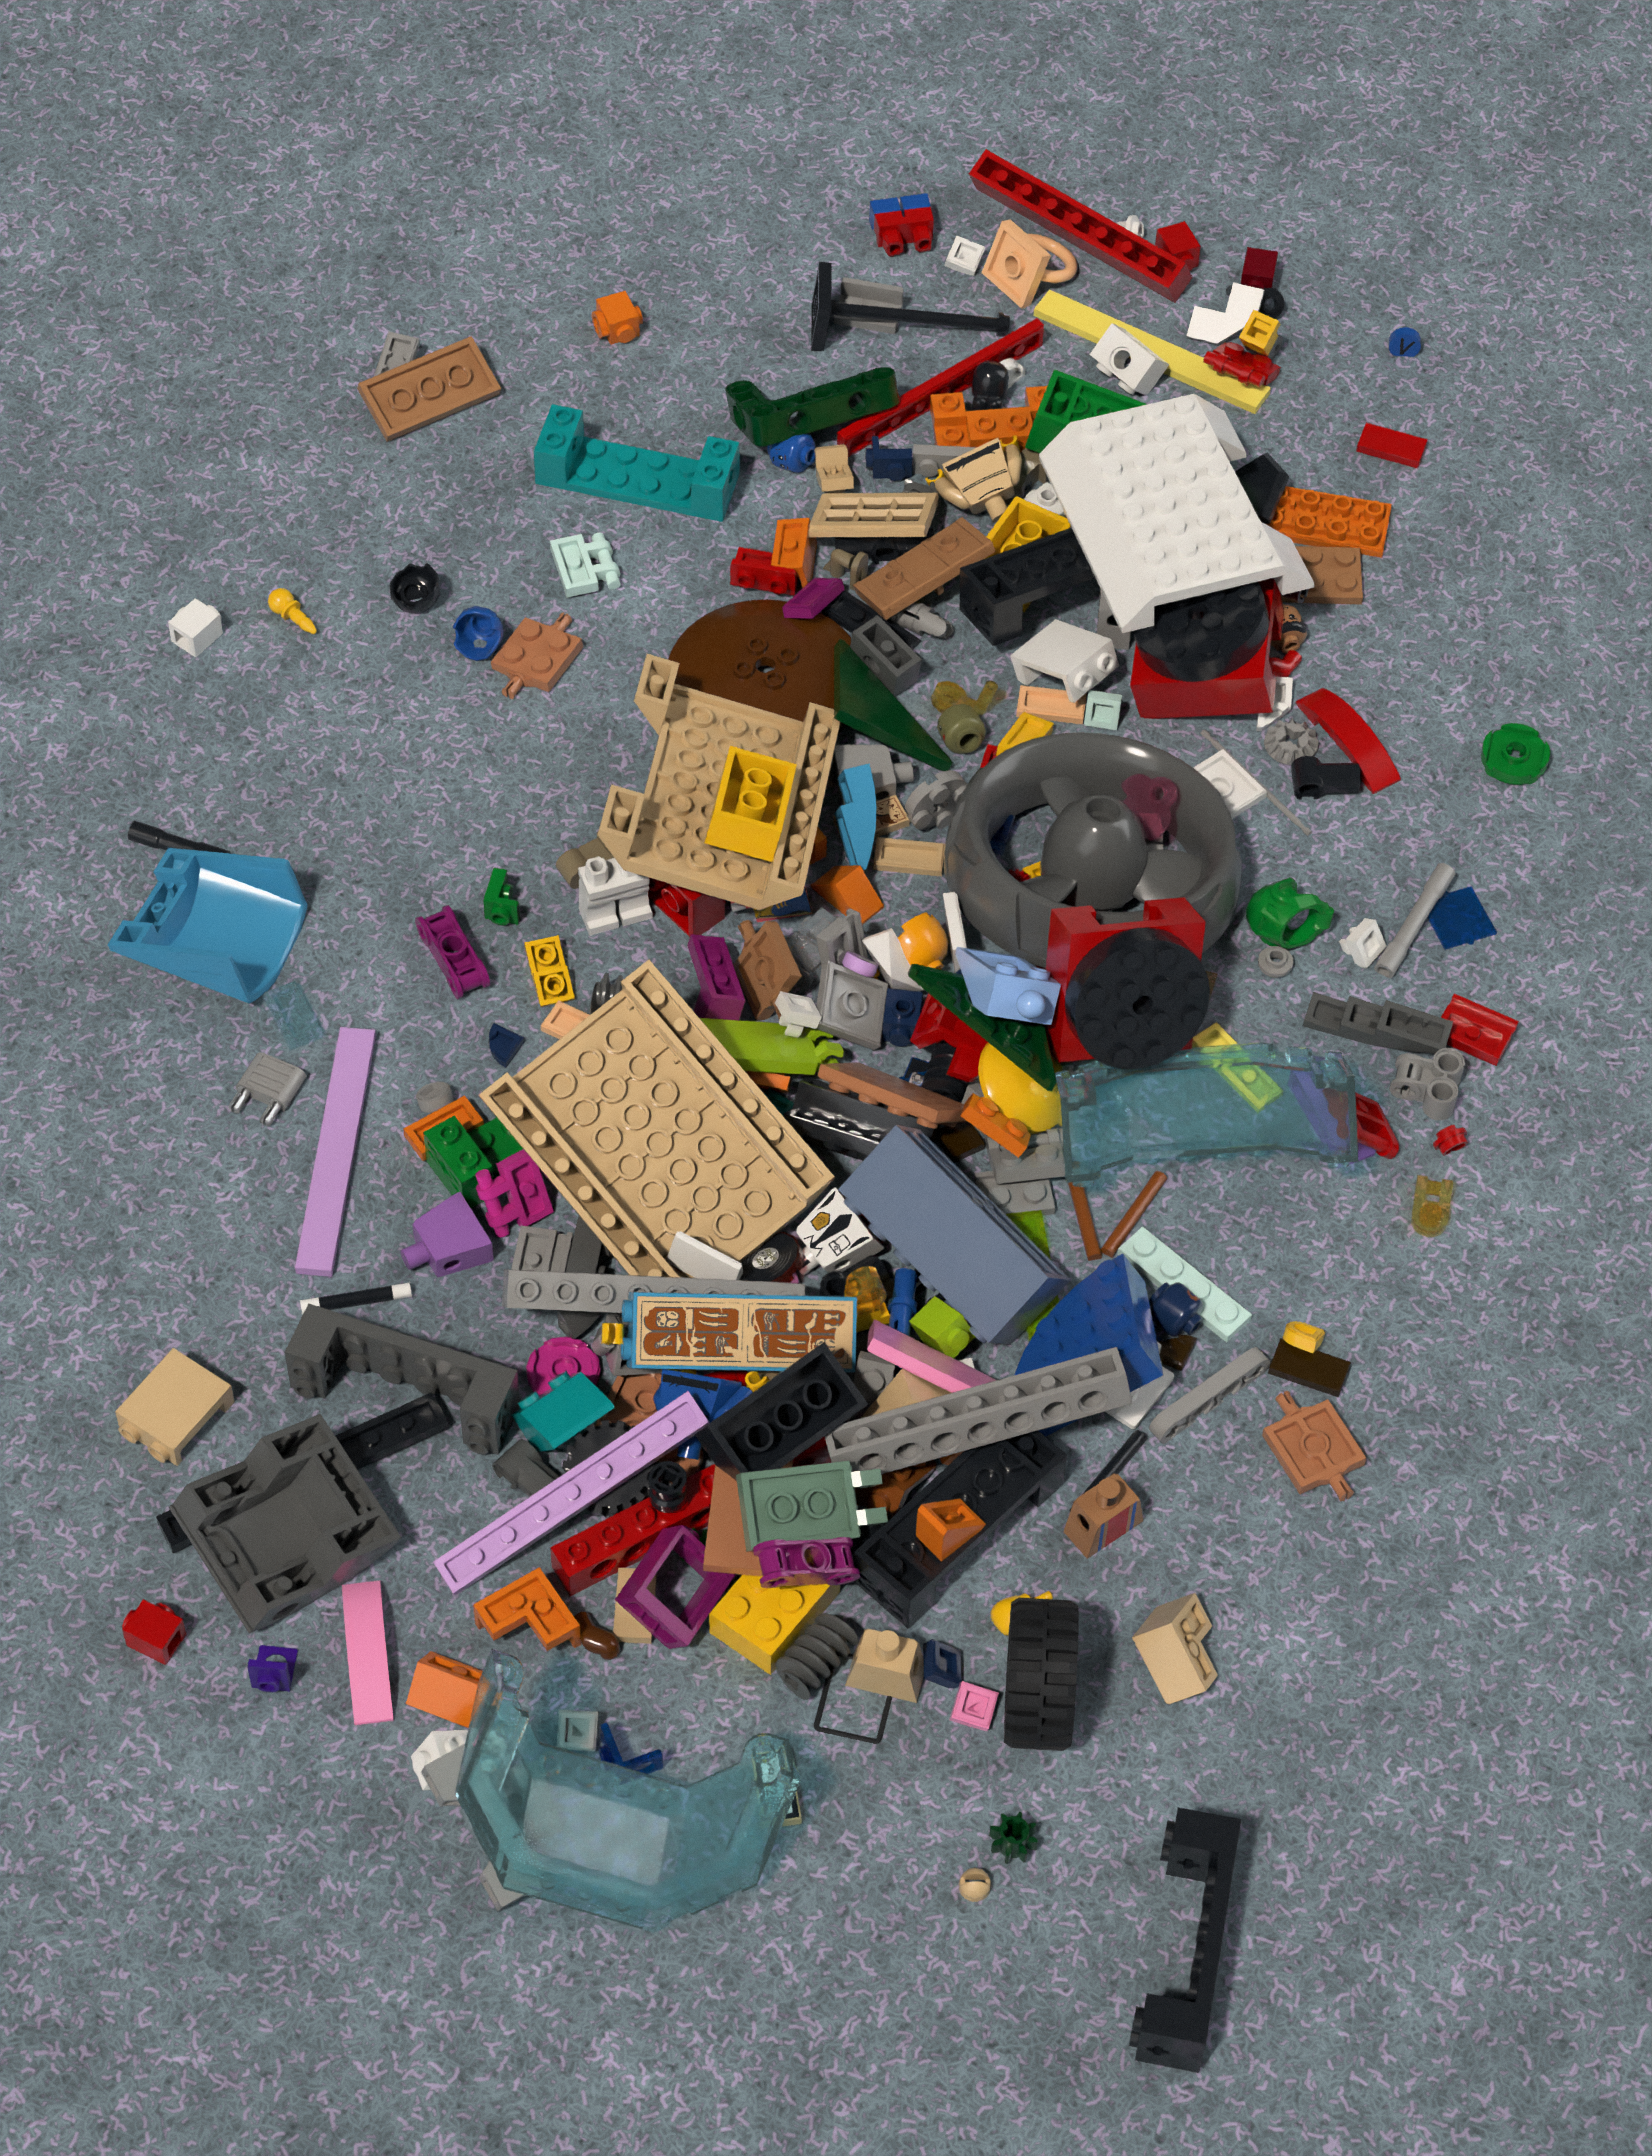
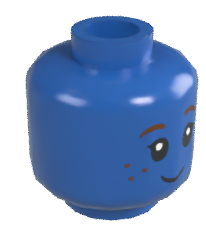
M810 434L795 435L788 440L768 445L767 452L772 464L776 467L793 473H801L815 461V442Z

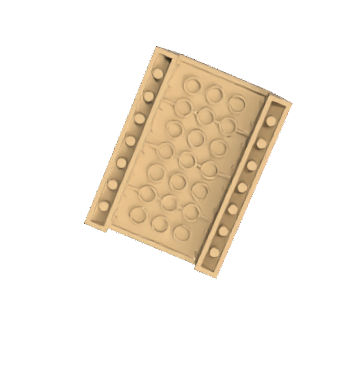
M647 960L621 981L622 990L516 1075L511 1077L508 1072L480 1093L479 1097L629 1275L694 1278L667 1262V1256L677 1231H681L741 1263L807 1210L834 1180L835 1176L653 963Z

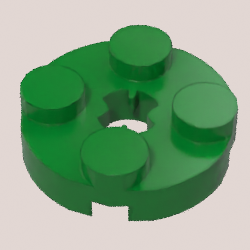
M1508 723L1501 725L1500 730L1494 733L1490 731L1486 735L1481 750V761L1485 767V772L1490 777L1496 778L1501 782L1513 785L1533 784L1547 769L1550 747L1547 741L1544 744L1543 740L1538 737L1539 732L1534 728L1524 724ZM1512 750H1517L1520 752L1519 756L1523 755V757L1515 758L1509 754L1512 753Z

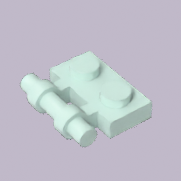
M595 533L590 543L584 542L582 534L550 540V550L567 598L599 591L598 580L606 581L608 588L611 590L620 587L619 577L621 573L617 563L612 560L613 550L610 542L605 540L603 533ZM590 559H599L600 564L592 565Z

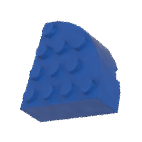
M1123 1253L1112 1260L1102 1262L1093 1273L1077 1284L1051 1310L1046 1318L1038 1323L1034 1335L1022 1354L1015 1375L1117 1347L1126 1372L1130 1392L1163 1376L1146 1284ZM1079 1419L1038 1431L1046 1437Z

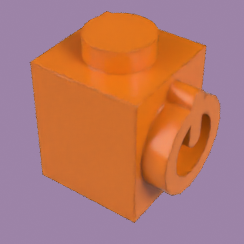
M626 291L596 299V311L592 312V322L598 337H606L610 345L618 342L627 343L640 336L639 325L643 324L642 313L638 306H633Z

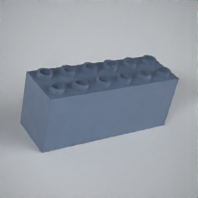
M895 1125L838 1189L846 1197L843 1201L844 1204L856 1215L860 1216L863 1214L871 1222L868 1227L872 1233L883 1241L887 1239L896 1248L893 1251L895 1256L907 1266L912 1264L921 1273L918 1277L919 1280L931 1291L935 1292L938 1290L946 1299L944 1302L963 1315L971 1324L970 1332L983 1343L987 1341L995 1344L1013 1343L1070 1281L920 1129Z

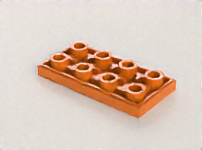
M1285 486L1271 523L1266 525L1292 539L1293 543L1315 547L1360 548V554L1382 558L1392 504Z

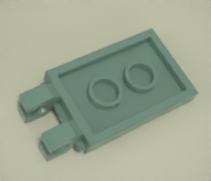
M850 1461L746 1472L736 1475L746 1552L753 1551V1547L759 1543L776 1539L786 1541L822 1540L838 1537L856 1539L860 1537V1527L880 1525L881 1523L888 1522L886 1507L858 1510L855 1489L883 1484L881 1469L852 1472Z

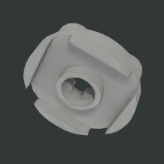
M952 770L940 772L935 775L938 780L930 785L924 781L911 793L906 801L905 810L908 813L906 816L916 829L927 830L935 825L938 829H942L950 825L957 802L967 786V783L958 772Z

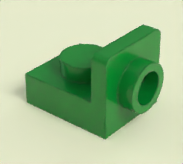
M493 868L483 899L485 919H489L497 925H507L508 923L518 925L520 921L519 902L511 900L513 885L508 884V874L505 869Z

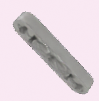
M1259 1348L1249 1349L1160 1412L1149 1426L1150 1432L1161 1443H1167L1195 1423L1194 1418L1201 1413L1206 1415L1223 1403L1222 1398L1229 1393L1236 1394L1264 1374L1270 1365V1360Z

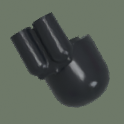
M984 361L975 368L971 392L974 397L972 411L1002 409V400L1007 398L1009 374L1003 364L997 361Z

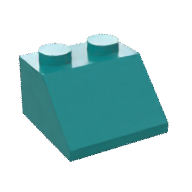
M566 1370L548 1382L551 1388L540 1396L535 1391L517 1403L520 1409L513 1413L512 1417L528 1442L537 1452L555 1449L615 1407L582 1372L569 1375Z

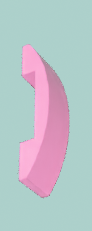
M380 1580L342 1585L354 1724L362 1725L394 1721Z

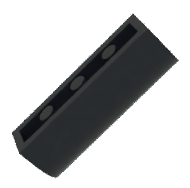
M809 1077L799 1082L793 1107L783 1114V1117L806 1143L862 1161L867 1158L895 1125L920 1129L934 1144L936 1143L941 1124H938L937 1128L922 1126L917 1123L918 1117L910 1114L907 1117L892 1114L887 1111L888 1105L880 1102L878 1105L858 1100V1093L853 1091L849 1093L838 1092L830 1089L829 1083Z

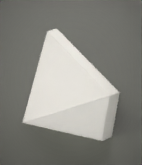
M892 928L870 935L862 940L874 962L879 965L878 969L890 989L918 992L924 990L908 977L911 965L906 959L901 943Z

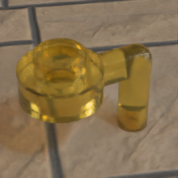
M942 681L936 685L931 695V702L941 713L951 706L965 704L971 706L978 715H983L987 711L998 689V685L994 681H987L978 699L975 700L967 697L964 689L958 684Z

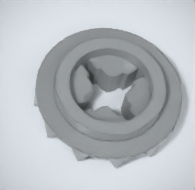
M1293 718L1285 723L1278 720L1275 726H1269L1264 738V746L1267 753L1274 760L1286 765H1291L1299 757H1314L1319 742L1316 738L1315 730L1309 729L1306 722L1302 724L1295 723ZM1286 734L1287 736H1290L1291 739L1298 738L1297 746L1296 744H1293L1291 741L1285 742Z

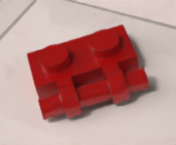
M1225 342L1215 348L1213 352L1207 351L1203 359V363L1212 366L1213 371L1220 374L1226 372L1237 377L1238 382L1242 384H1253L1259 388L1274 381L1281 368L1273 364L1270 358L1246 352L1241 345L1233 342Z

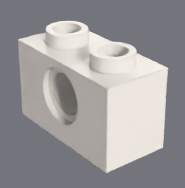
M1111 323L1090 353L1098 361L1096 367L1109 377H1112L1113 374L1120 379L1118 385L1132 395L1136 391L1147 395L1169 366L1167 362L1126 329ZM1131 356L1130 364L1125 368V361Z

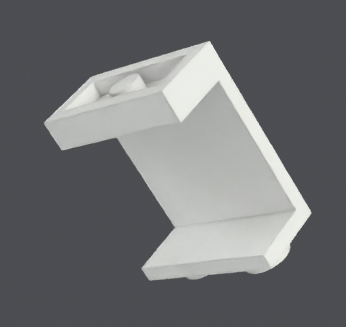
M1056 619L1010 655L1017 680L1028 686L1043 673L1062 679L1068 699L1073 703L1119 667L1112 639Z

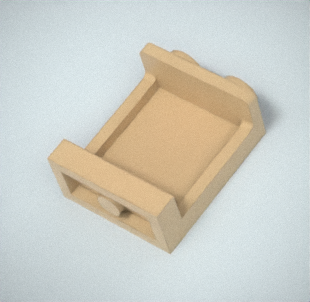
M172 1348L115 1413L119 1425L118 1430L126 1440L134 1444L140 1441L148 1447L149 1453L156 1460L162 1463L168 1460L178 1466L182 1462L181 1450L218 1409L226 1412L235 1401L232 1386L175 1348Z

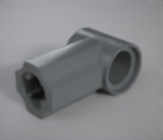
M519 1439L492 1465L494 1472L499 1478L503 1476L512 1484L510 1486L512 1489L518 1487L529 1497L559 1478L557 1474L543 1463L537 1450L523 1439Z

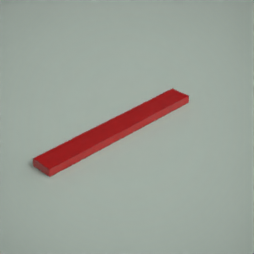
M1038 318L1032 320L899 396L900 401L896 406L866 415L837 432V445H846L848 457L871 445L872 436H878L881 439L930 411V396L932 394L958 393L972 387L973 373L980 363L984 361H997L1000 363L1008 358H1013L1017 361L1040 348L1043 343L1044 324Z

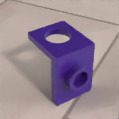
M260 1645L257 1660H248L247 1668L251 1687L258 1688L264 1692H277L278 1690L290 1692L298 1650ZM272 1655H281L286 1659L287 1663L266 1661V1659Z

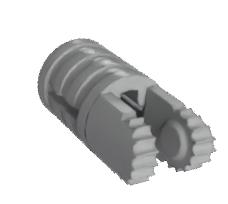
M918 601L891 617V621L908 628V630L916 632L921 636L926 632L939 639H948L955 631L951 622L949 623L948 620L946 621V619L934 614V608L927 607ZM907 611L919 616V620L906 614Z

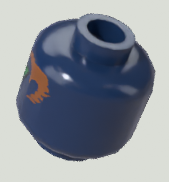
M1167 1282L1164 1283L1149 1299L1152 1320L1172 1337H1177L1184 1332L1191 1335L1203 1322V1318L1200 1316L1203 1309L1202 1300L1180 1282L1171 1285Z

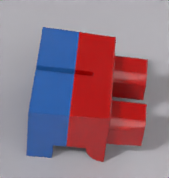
M927 193L900 197V205L897 197L870 201L869 222L872 230L875 231L878 247H883L888 256L900 255L903 252L904 244L914 243L915 250L919 252L931 250L934 219Z

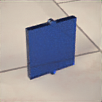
M1472 886L1450 893L1445 891L1427 917L1444 950L1466 943L1473 945L1476 940L1497 934Z

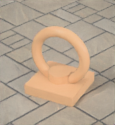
M1009 219L1002 221L982 274L1023 309L1032 304L1040 281L1062 283L1072 279L1077 272V262L1074 255L1059 242L1046 236L1025 233ZM1047 251L1059 257L1064 263L1065 268L1056 271L1047 270L1046 267L1051 257Z

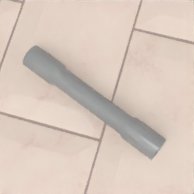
M1445 863L1437 864L1424 885L1422 894L1395 938L1388 944L1376 963L1374 969L1377 973L1388 978L1394 976L1420 928L1438 899L1443 896L1456 873L1451 866Z

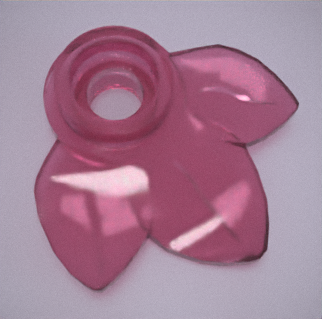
M1135 774L1128 777L1121 784L1123 791L1128 796L1123 802L1137 815L1141 824H1143L1147 838L1150 841L1156 840L1164 834L1171 824L1170 808L1177 801V787L1171 779L1166 777L1151 779L1144 774ZM1162 788L1164 795L1162 799L1158 800L1156 798V791Z

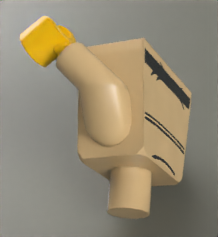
M1013 436V441L1009 444H1004L1002 439L996 438L943 463L944 473L942 469H938L939 476L936 479L930 480L928 477L925 478L927 484L930 486V483L934 482L939 495L960 509L969 508L973 514L987 510L992 521L996 523L1007 509L1005 500L1015 495L1013 487L1020 481L1022 458L1017 436Z

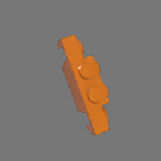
M1047 386L1026 387V407L976 411L965 410L962 392L932 394L930 396V412L935 445L979 447L996 438L1002 439L1004 444H1009L1013 441V436L1016 435L1020 452L1025 449Z

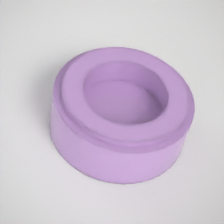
M846 951L842 961L844 967L870 978L874 977L879 966L874 961L850 951Z

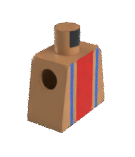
M1117 1473L1112 1474L1074 1501L1064 1533L1088 1559L1143 1522L1141 1501Z

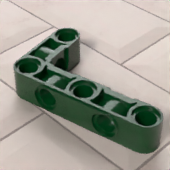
M889 367L875 368L852 377L826 383L771 401L766 400L761 394V390L759 391L750 381H736L730 383L725 388L731 420L757 446L772 445L788 440L795 435L808 434L896 406L900 401L895 370ZM857 393V396L855 397V399L852 400V401H849L850 398H851L854 394ZM798 412L793 419L789 420L793 413Z

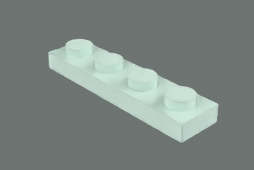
M1141 1227L1118 1248V1255L1123 1253L1132 1266L1157 1287L1166 1282L1170 1285L1180 1282L1203 1302V1309L1200 1314L1203 1318L1202 1323L1226 1343L1251 1321L1252 1314L1144 1227Z

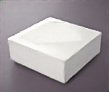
M956 236L944 266L974 276L985 247Z

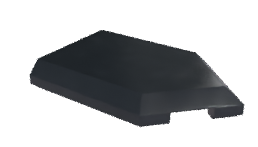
M1267 452L1235 471L1259 520L1264 524L1271 523L1289 479L1288 474Z

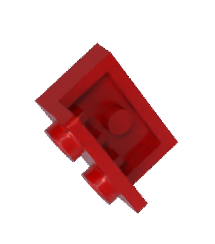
M739 547L736 558L732 559L730 565V585L769 591L776 594L795 596L799 577H796L795 569L771 565L773 553Z

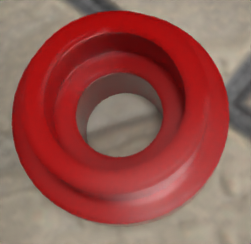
M1450 1125L1440 1130L1436 1134L1438 1139L1433 1142L1435 1150L1439 1149L1442 1155L1445 1156L1450 1154L1451 1151L1462 1149L1468 1144L1465 1137L1467 1131L1464 1127L1456 1128L1455 1125Z

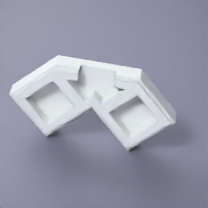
M1233 283L1225 313L1195 306L1187 338L1215 345L1225 342L1229 337L1244 329L1253 309L1258 312L1260 311L1264 290Z

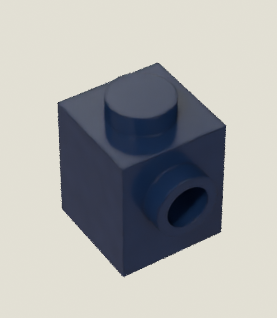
M887 988L882 1041L890 1042L892 1045L899 1047L913 1044L910 1039L921 1013L923 992Z

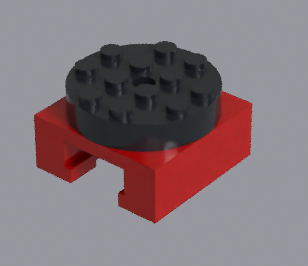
M1274 578L1154 606V626L1133 631L1136 646L1130 686L1141 718L1159 719L1273 713L1276 679L1269 664L1271 641L1281 640L1284 607L1280 591Z
M1185 897L1144 901L1143 921L1102 925L1097 922L1096 910L1091 905L1051 909L1045 970L1050 971V977L1061 983L1052 1024H1045L1050 1051L1058 1062L1096 1059L1114 1068L1139 1069L1159 1064L1176 1054L1179 1050L1192 1049L1193 1036L1203 1023L1208 1009L1210 987L1207 973L1201 963L1206 922Z

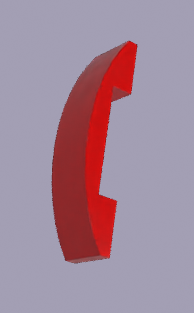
M1321 688L1295 702L1314 726L1317 724L1322 726L1352 763L1359 764L1360 780L1372 794L1401 780L1394 763L1375 733L1362 717L1342 698L1325 688Z

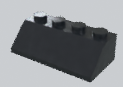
M824 1342L694 1435L715 1465L736 1480V1475L740 1473L780 1469L866 1407L868 1403Z

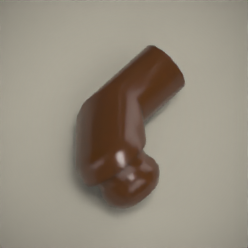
M579 1612L574 1616L580 1625V1641L586 1650L599 1654L606 1660H611L618 1656L620 1652L619 1641L612 1632L595 1626L590 1614L587 1612Z

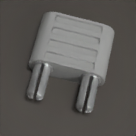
M259 1052L237 1083L236 1090L238 1092L229 1104V1110L239 1113L247 1099L251 1097L268 1104L260 1118V1122L263 1125L270 1126L279 1111L287 1109L306 1079V1074L297 1066Z

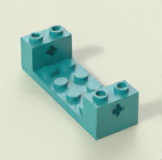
M552 404L534 449L535 483L723 522L740 475V445L737 441L708 436L701 457L697 460L584 437L583 410Z

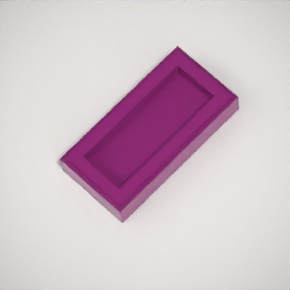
M814 578L782 607L784 618L813 619L845 590L842 579Z

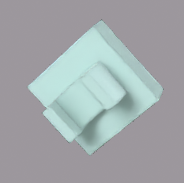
M1089 690L1084 725L1117 731L1122 695Z

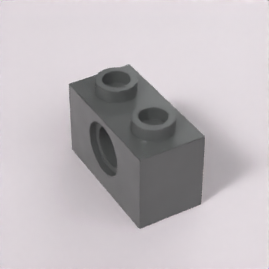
M878 615L853 631L850 644L851 649L894 697L918 681L922 659Z

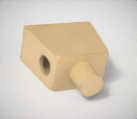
M865 1629L854 1652L845 1686L917 1703L924 1678V1659L919 1642L914 1639L898 1636L891 1630L881 1632Z

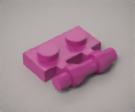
M524 1149L496 1163L500 1174L499 1177L492 1179L487 1169L480 1170L475 1174L478 1182L476 1186L480 1200L485 1202L487 1208L485 1216L488 1225L494 1228L497 1237H505L510 1233L507 1223L514 1219L520 1227L529 1226L554 1212L540 1169ZM506 1192L509 1203L501 1206L498 1196Z

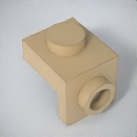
M846 445L816 447V477L821 491L843 493L846 489H854V480L848 465Z

